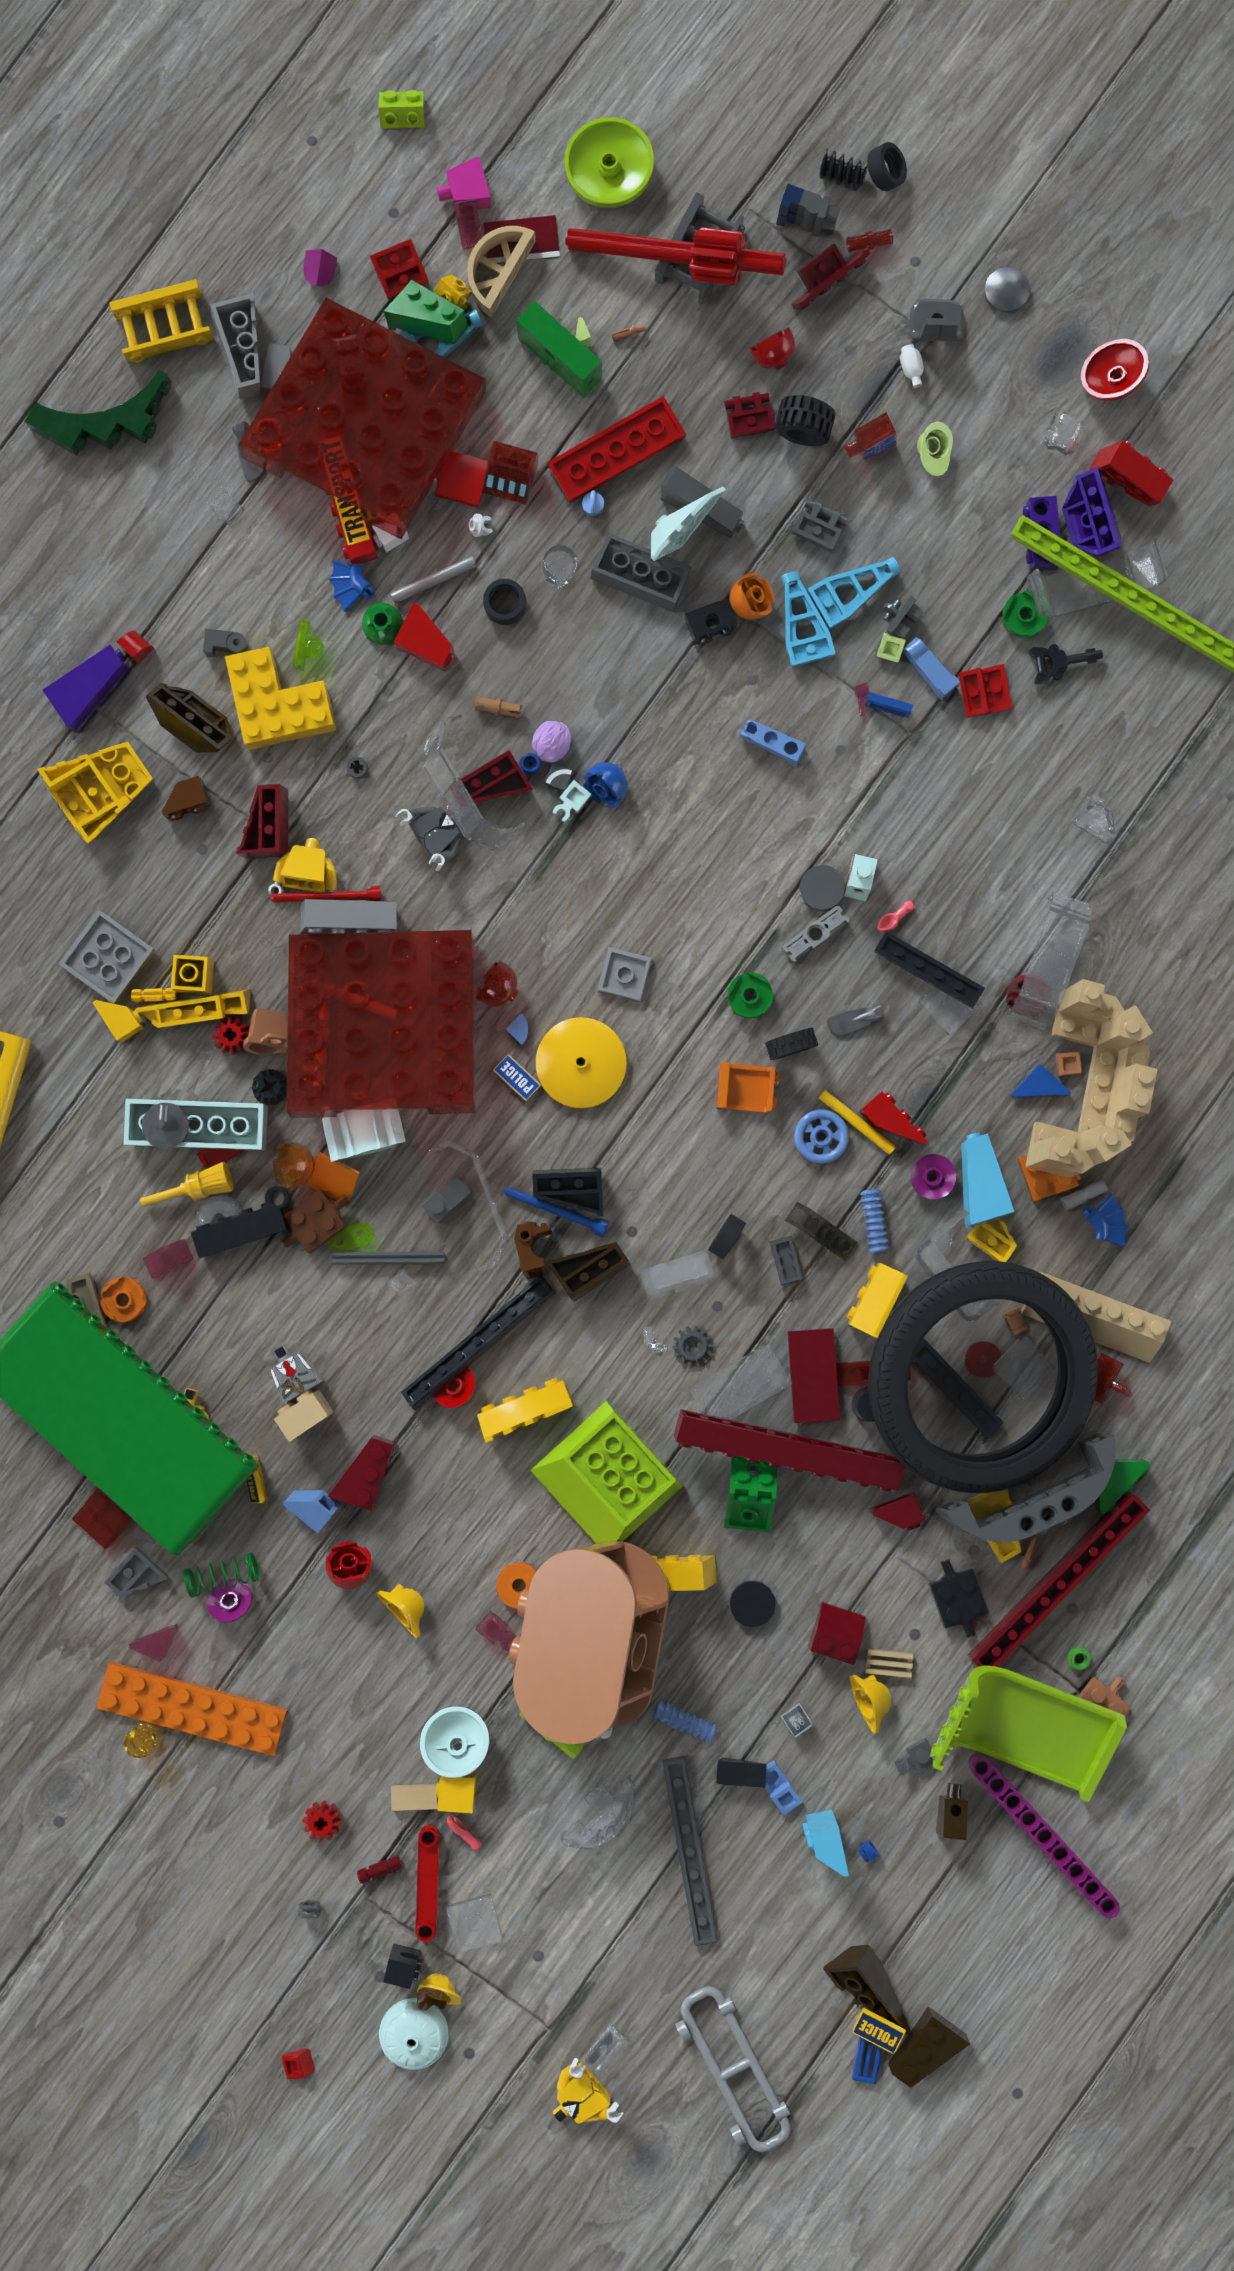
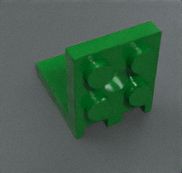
M741 1456L731 1458L730 1487L724 1528L770 1532L777 1494V1467L770 1466L764 1461H758V1463L750 1462ZM756 1471L759 1473V1475L753 1476L750 1475L748 1472Z

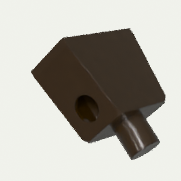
M948 1783L947 1796L939 1797L936 1833L943 1838L967 1839L968 1801L961 1798L962 1784ZM952 1805H955L956 1808L954 1812L951 1813L950 1809Z

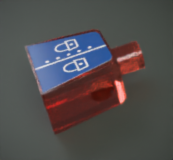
M887 412L854 431V441L844 445L849 458L861 453L863 459L866 460L897 445L896 431Z

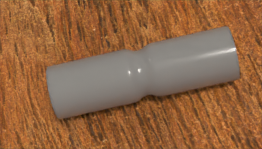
M1101 1178L1085 1186L1082 1190H1077L1061 1198V1203L1065 1210L1068 1211L1084 1203L1086 1200L1108 1191L1107 1185Z

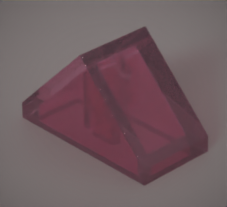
M476 198L454 202L462 249L475 247L483 237Z
M185 1239L161 1247L143 1258L152 1279L194 1260Z
M177 1623L133 1640L129 1644L130 1649L161 1662L166 1657L177 1632Z

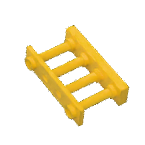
M196 279L109 302L116 320L123 321L129 347L122 349V353L127 362H140L150 356L192 345H205L209 341L214 340L209 326H202L196 300L203 296ZM186 302L194 330L181 333L174 306ZM165 308L173 336L160 339L153 312L154 310ZM138 314H144L151 341L138 345L131 318Z

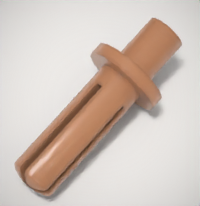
M633 323L630 328L612 333V339L615 341L632 335L638 337L637 333L645 331L644 324L635 326Z
M1034 1536L1031 1538L1025 1556H1021V1559H1023L1021 1569L1027 1571L1029 1564L1034 1563L1032 1558L1040 1541L1039 1538Z

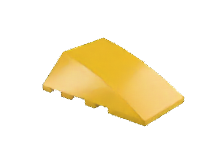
M129 742L98 750L99 752L90 755L78 756L79 758L67 762H58L54 766L37 769L52 797L76 832L87 844L153 781L152 776Z

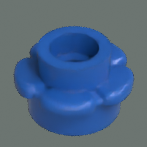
M528 753L520 759V769L526 775H536L542 766V762L536 754Z
M870 1840L860 1843L861 1849L859 1853L866 1862L871 1860V1862L875 1863V1859L880 1856L876 1847Z

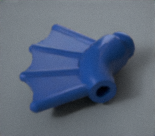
M335 559L332 560L334 569L329 580L334 585L333 597L341 602L344 612L361 596H365L367 599L373 597L375 590L364 578L362 565H350Z
M1111 1193L1097 1209L1087 1206L1083 1210V1216L1086 1217V1220L1094 1228L1096 1240H1107L1122 1247L1126 1246L1125 1233L1129 1226L1126 1225L1123 1218L1124 1208L1117 1204L1114 1194Z

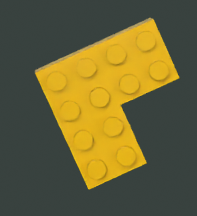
M270 647L225 656L244 745L248 750L337 731L328 689L323 680L281 690L274 654Z

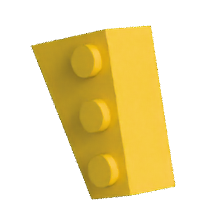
M670 1555L662 1559L652 1556L666 1575L669 1591L706 1590L717 1583L715 1555H689L687 1557Z

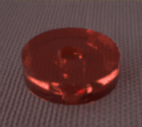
M977 1341L967 1348L964 1355V1363L972 1375L979 1378H988L999 1371L1002 1364V1355L994 1344L987 1341ZM982 1355H985L987 1358L984 1364H981L979 1361Z

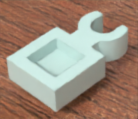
M573 780L560 796V800L564 803L557 805L553 810V814L556 815L559 811H564L566 815L562 818V822H567L570 818V811L573 809L578 813L591 797V793Z

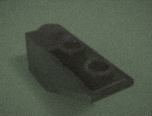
M799 1202L795 1204L785 1219L786 1222L844 1261H846L857 1244V1241Z

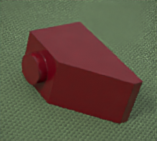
M912 1492L869 1508L873 1516L902 1529H916L921 1526L920 1522L925 1521L916 1496Z

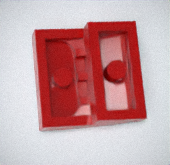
M411 239L370 255L371 262L387 299L397 296L411 280L420 285L429 282Z
M448 450L438 479L435 496L478 508L484 493L485 475H489L491 462Z
M1004 664L958 673L967 718L1013 709Z

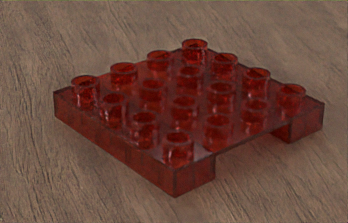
M325 298L238 444L242 459L282 478L286 471L359 508L362 520L402 540L434 484V479L438 477L442 467L485 395L486 378Z
M472 930L289 935L287 1113L290 1118L337 1117V1111L423 1108L428 1109L429 1115L475 1113L474 939Z

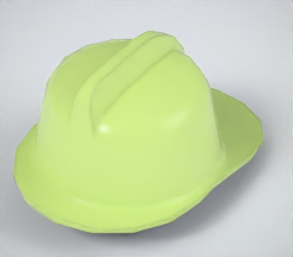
M943 422L931 423L917 441V450L922 465L933 476L943 475L947 471L950 462L953 437L951 430Z

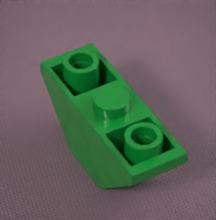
M1115 1459L1111 1477L1103 1492L1095 1500V1509L1102 1514L1111 1512L1117 1506L1116 1501L1122 1495L1126 1496L1131 1492L1135 1481L1143 1479L1148 1474V1468L1151 1464L1144 1459Z

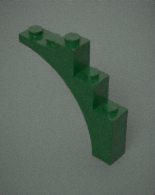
M159 369L153 379L137 395L114 408L95 413H66L47 408L35 402L24 422L33 432L76 456L79 451L85 448L88 437L111 450L114 444L116 445L120 441L122 431L146 444L147 440L151 439L156 432V423L152 415L158 412L160 401L163 396L169 393L172 382L167 373Z

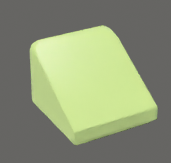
M580 317L577 323L576 338L588 348L591 345V336L583 318Z

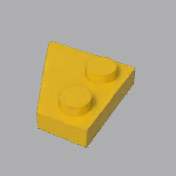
M1000 1218L973 1226L965 1238L999 1262H1006L1017 1247L1013 1237L1007 1231L1006 1224Z

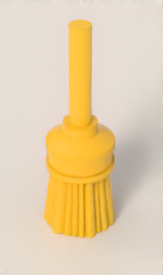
M221 1162L206 1170L186 1174L185 1182L181 1183L179 1187L140 1198V1202L144 1207L181 1195L184 1197L190 1196L194 1201H198L201 1198H208V1195L232 1191L234 1188L233 1178L227 1164Z

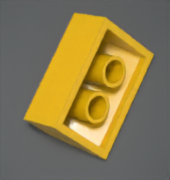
M877 1263L876 1266L872 1265L867 1274V1277L870 1279L866 1287L862 1285L857 1295L859 1301L856 1307H851L846 1317L849 1319V1325L875 1338H878L908 1275L882 1263Z

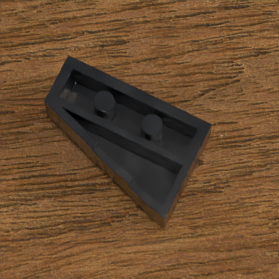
M602 1167L533 1170V1197L603 1216Z

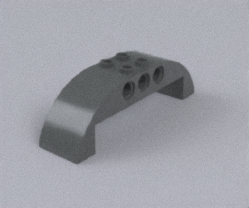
M1097 1433L1079 1441L1078 1443L1089 1468L978 1520H975L969 1504L957 1499L936 1508L939 1516L956 1529L984 1540L1011 1542L1033 1535L1035 1537L1044 1535L1048 1532V1528L1054 1525L1060 1527L1067 1524L1069 1518L1084 1511L1100 1496L1113 1471L1116 1440L1113 1435Z

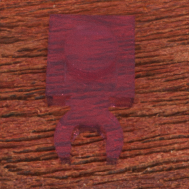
M491 1610L476 1626L478 1633L492 1644L499 1640L501 1647L506 1651L510 1650V1646L505 1641L507 1639L514 1640L517 1636L512 1631H506L508 1624Z

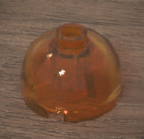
M298 1142L281 1143L276 1147L274 1153L278 1152L277 1159H273V1167L279 1184L284 1183V1188L286 1189L306 1184L312 1178L316 1161L310 1150Z

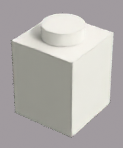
M396 513L372 526L374 542L378 548L383 547L386 553L409 539L408 533Z

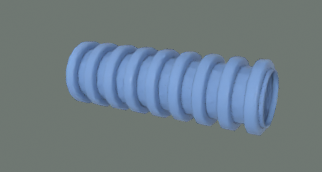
M878 1189L860 1192V1195H863L861 1201L864 1203L862 1208L865 1210L863 1215L867 1219L865 1224L868 1226L866 1231L869 1233L867 1238L870 1240L868 1245L871 1246L869 1249L871 1253L889 1250V1246L886 1245L888 1239L885 1238L887 1232L884 1231L886 1225H883L885 1218H882L884 1211H881L883 1204H880L882 1197H879L881 1190Z
M663 1700L657 1702L652 1714L653 1720L659 1719L660 1723L665 1722L666 1726L672 1725L673 1729L679 1728L680 1732L686 1731L687 1735L692 1734L693 1738L697 1736L700 1741L704 1739L707 1744L712 1741L717 1728L716 1724L713 1723L711 1725L708 1720L704 1722L701 1717L697 1719L696 1715L693 1714L691 1716L689 1712L684 1713L683 1709L677 1710L676 1706L670 1707V1704H664Z

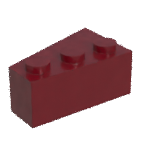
M510 750L450 785L462 806L533 790Z
M281 784L257 785L249 810L250 816L247 825L244 826L242 832L244 835L236 854L243 858L283 857L288 852V789Z

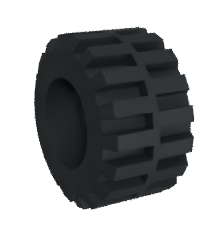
M805 395L786 396L781 400L774 429L780 436L790 442L804 446H822L827 444L830 439L836 412L830 405L814 397Z

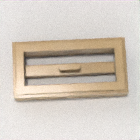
M867 1649L865 1673L911 1678L913 1653ZM871 1655L905 1658L907 1662L871 1659ZM870 1664L906 1668V1671L870 1667Z

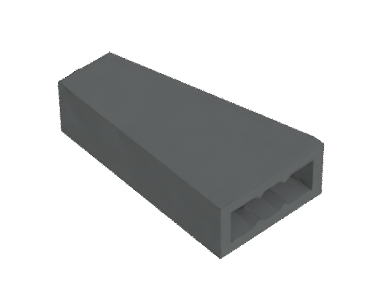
M672 465L661 485V500L679 510L713 491L675 465ZM720 497L702 520V523L732 538L734 532L738 534L744 524L742 520L743 511Z

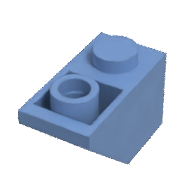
M294 1490L282 1505L319 1533L341 1504L335 1499L328 1497V1494L323 1490Z

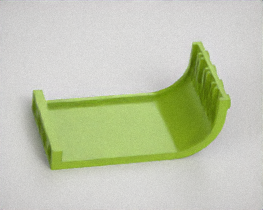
M980 1666L970 1672L964 1686L960 1688L956 1704L950 1709L948 1720L941 1728L937 1743H934L931 1749L930 1757H933V1768L942 1771L944 1768L943 1757L944 1755L949 1756L950 1750L953 1747L969 1748L1079 1791L1081 1800L1089 1802L1127 1729L1126 1719L1123 1714L1010 1670L995 1666Z

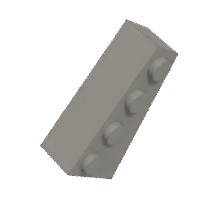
M254 293L210 304L212 319L239 400L260 395L261 386Z
M305 899L300 906V933H331L334 935L354 933V935H368V932H377L378 936H390L391 932L397 929V902Z

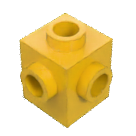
M451 274L440 278L434 293L465 310L469 305L468 299L472 291L466 287L462 280Z

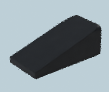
M722 1757L717 1763L716 1783L765 1788L767 1764Z

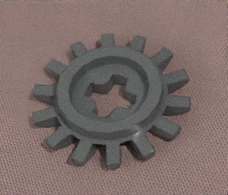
M687 1326V1333L685 1334L679 1330L678 1333L682 1337L680 1339L674 1337L673 1339L679 1342L678 1345L672 1346V1349L679 1350L675 1357L681 1355L683 1358L680 1363L682 1364L685 1360H689V1367L692 1366V1361H696V1365L700 1366V1359H703L706 1363L708 1360L705 1358V1354L712 1355L713 1353L707 1350L708 1347H714L713 1343H707V1340L712 1337L710 1335L703 1336L706 1331L704 1328L700 1333L697 1332L698 1326H694V1331H690L689 1326ZM697 1340L699 1350L689 1352L687 1342Z

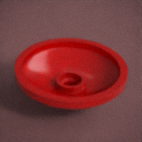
M1117 339L1104 343L1096 348L1083 364L1081 382L1085 391L1091 397L1102 401L1117 400L1131 394L1143 383L1148 374V354L1141 344L1133 340Z

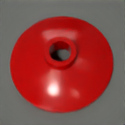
M467 1367L434 1395L435 1400L445 1408H458L470 1400L475 1391L476 1379L473 1372Z

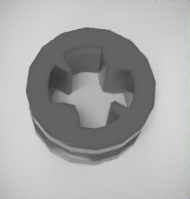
M353 757L347 763V771L354 778H362L368 772V765L362 758ZM355 762H359L363 766V770H359L360 773L355 774V770L351 769L353 764L356 765Z
M314 1900L300 1902L299 1908H301V1911L299 1912V1917L311 1919L320 1916V1911L317 1910L320 1907V1902Z

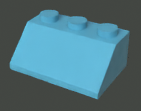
M832 1809L805 1815L807 1823H802L809 1851L814 1850L818 1860L842 1876H849L839 1827Z

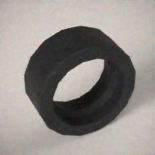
M886 142L869 152L867 157L868 172L877 188L881 191H889L904 183L907 177L906 161L902 152L894 143ZM885 161H886V163H887V165H888L889 172H888V170H887V168H886Z
M511 579L493 581L486 588L483 595L484 609L487 616L493 622L500 625H510L517 622L526 610V596L523 588ZM502 589L513 591L518 598L517 608L507 615L497 613L492 607L493 595Z
M730 1214L708 1251L724 1259L738 1239L746 1223Z

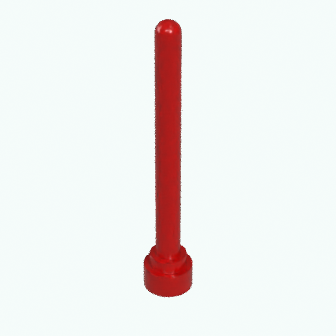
M371 886L366 891L272 894L270 899L273 903L303 902L305 899L381 901L380 886Z

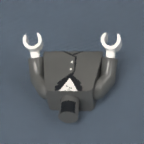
M434 806L420 807L412 810L401 809L395 815V817L402 816L404 818L399 823L400 826H405L410 821V828L432 856L429 864L432 862L438 863L436 871H440L443 864H446L456 856L461 843V833L456 826L466 819L459 808L450 815H447L442 807L436 808Z

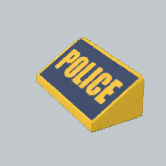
M255 1455L253 1457L259 1467L246 1481L252 1504L264 1503L268 1499L259 1457Z
M863 2008L856 2019L852 2032L894 2054L906 2030Z

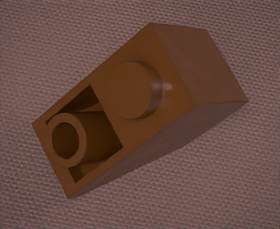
M196 776L177 782L162 810L163 816L168 820L176 821L184 818V814L191 812L198 814L204 812L206 807L211 806L203 780Z

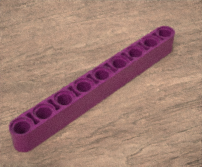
M983 1753L971 1755L968 1761L969 1768L983 1786L1101 1915L1106 1918L1117 1916L1120 1905L1106 1886ZM984 1761L986 1763L984 1769L975 1770V1765L978 1762ZM994 1779H1001V1784L998 1787H991V1782ZM1017 1796V1801L1014 1804H1007L1009 1797ZM1025 1814H1033L1029 1822H1023ZM1045 1830L1049 1832L1045 1839L1038 1838L1040 1832ZM1058 1848H1064V1853L1061 1856H1054ZM1079 1865L1080 1870L1077 1873H1070L1073 1866ZM1096 1883L1093 1890H1086L1088 1884ZM1106 1900H1112L1108 1908H1102V1904Z

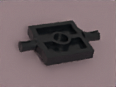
M950 1559L940 1562L945 1575L939 1580L929 1583V1587L943 1627L947 1629L955 1625H963L966 1637H971V1635H975L971 1621L987 1614L988 1611L973 1569L953 1572Z

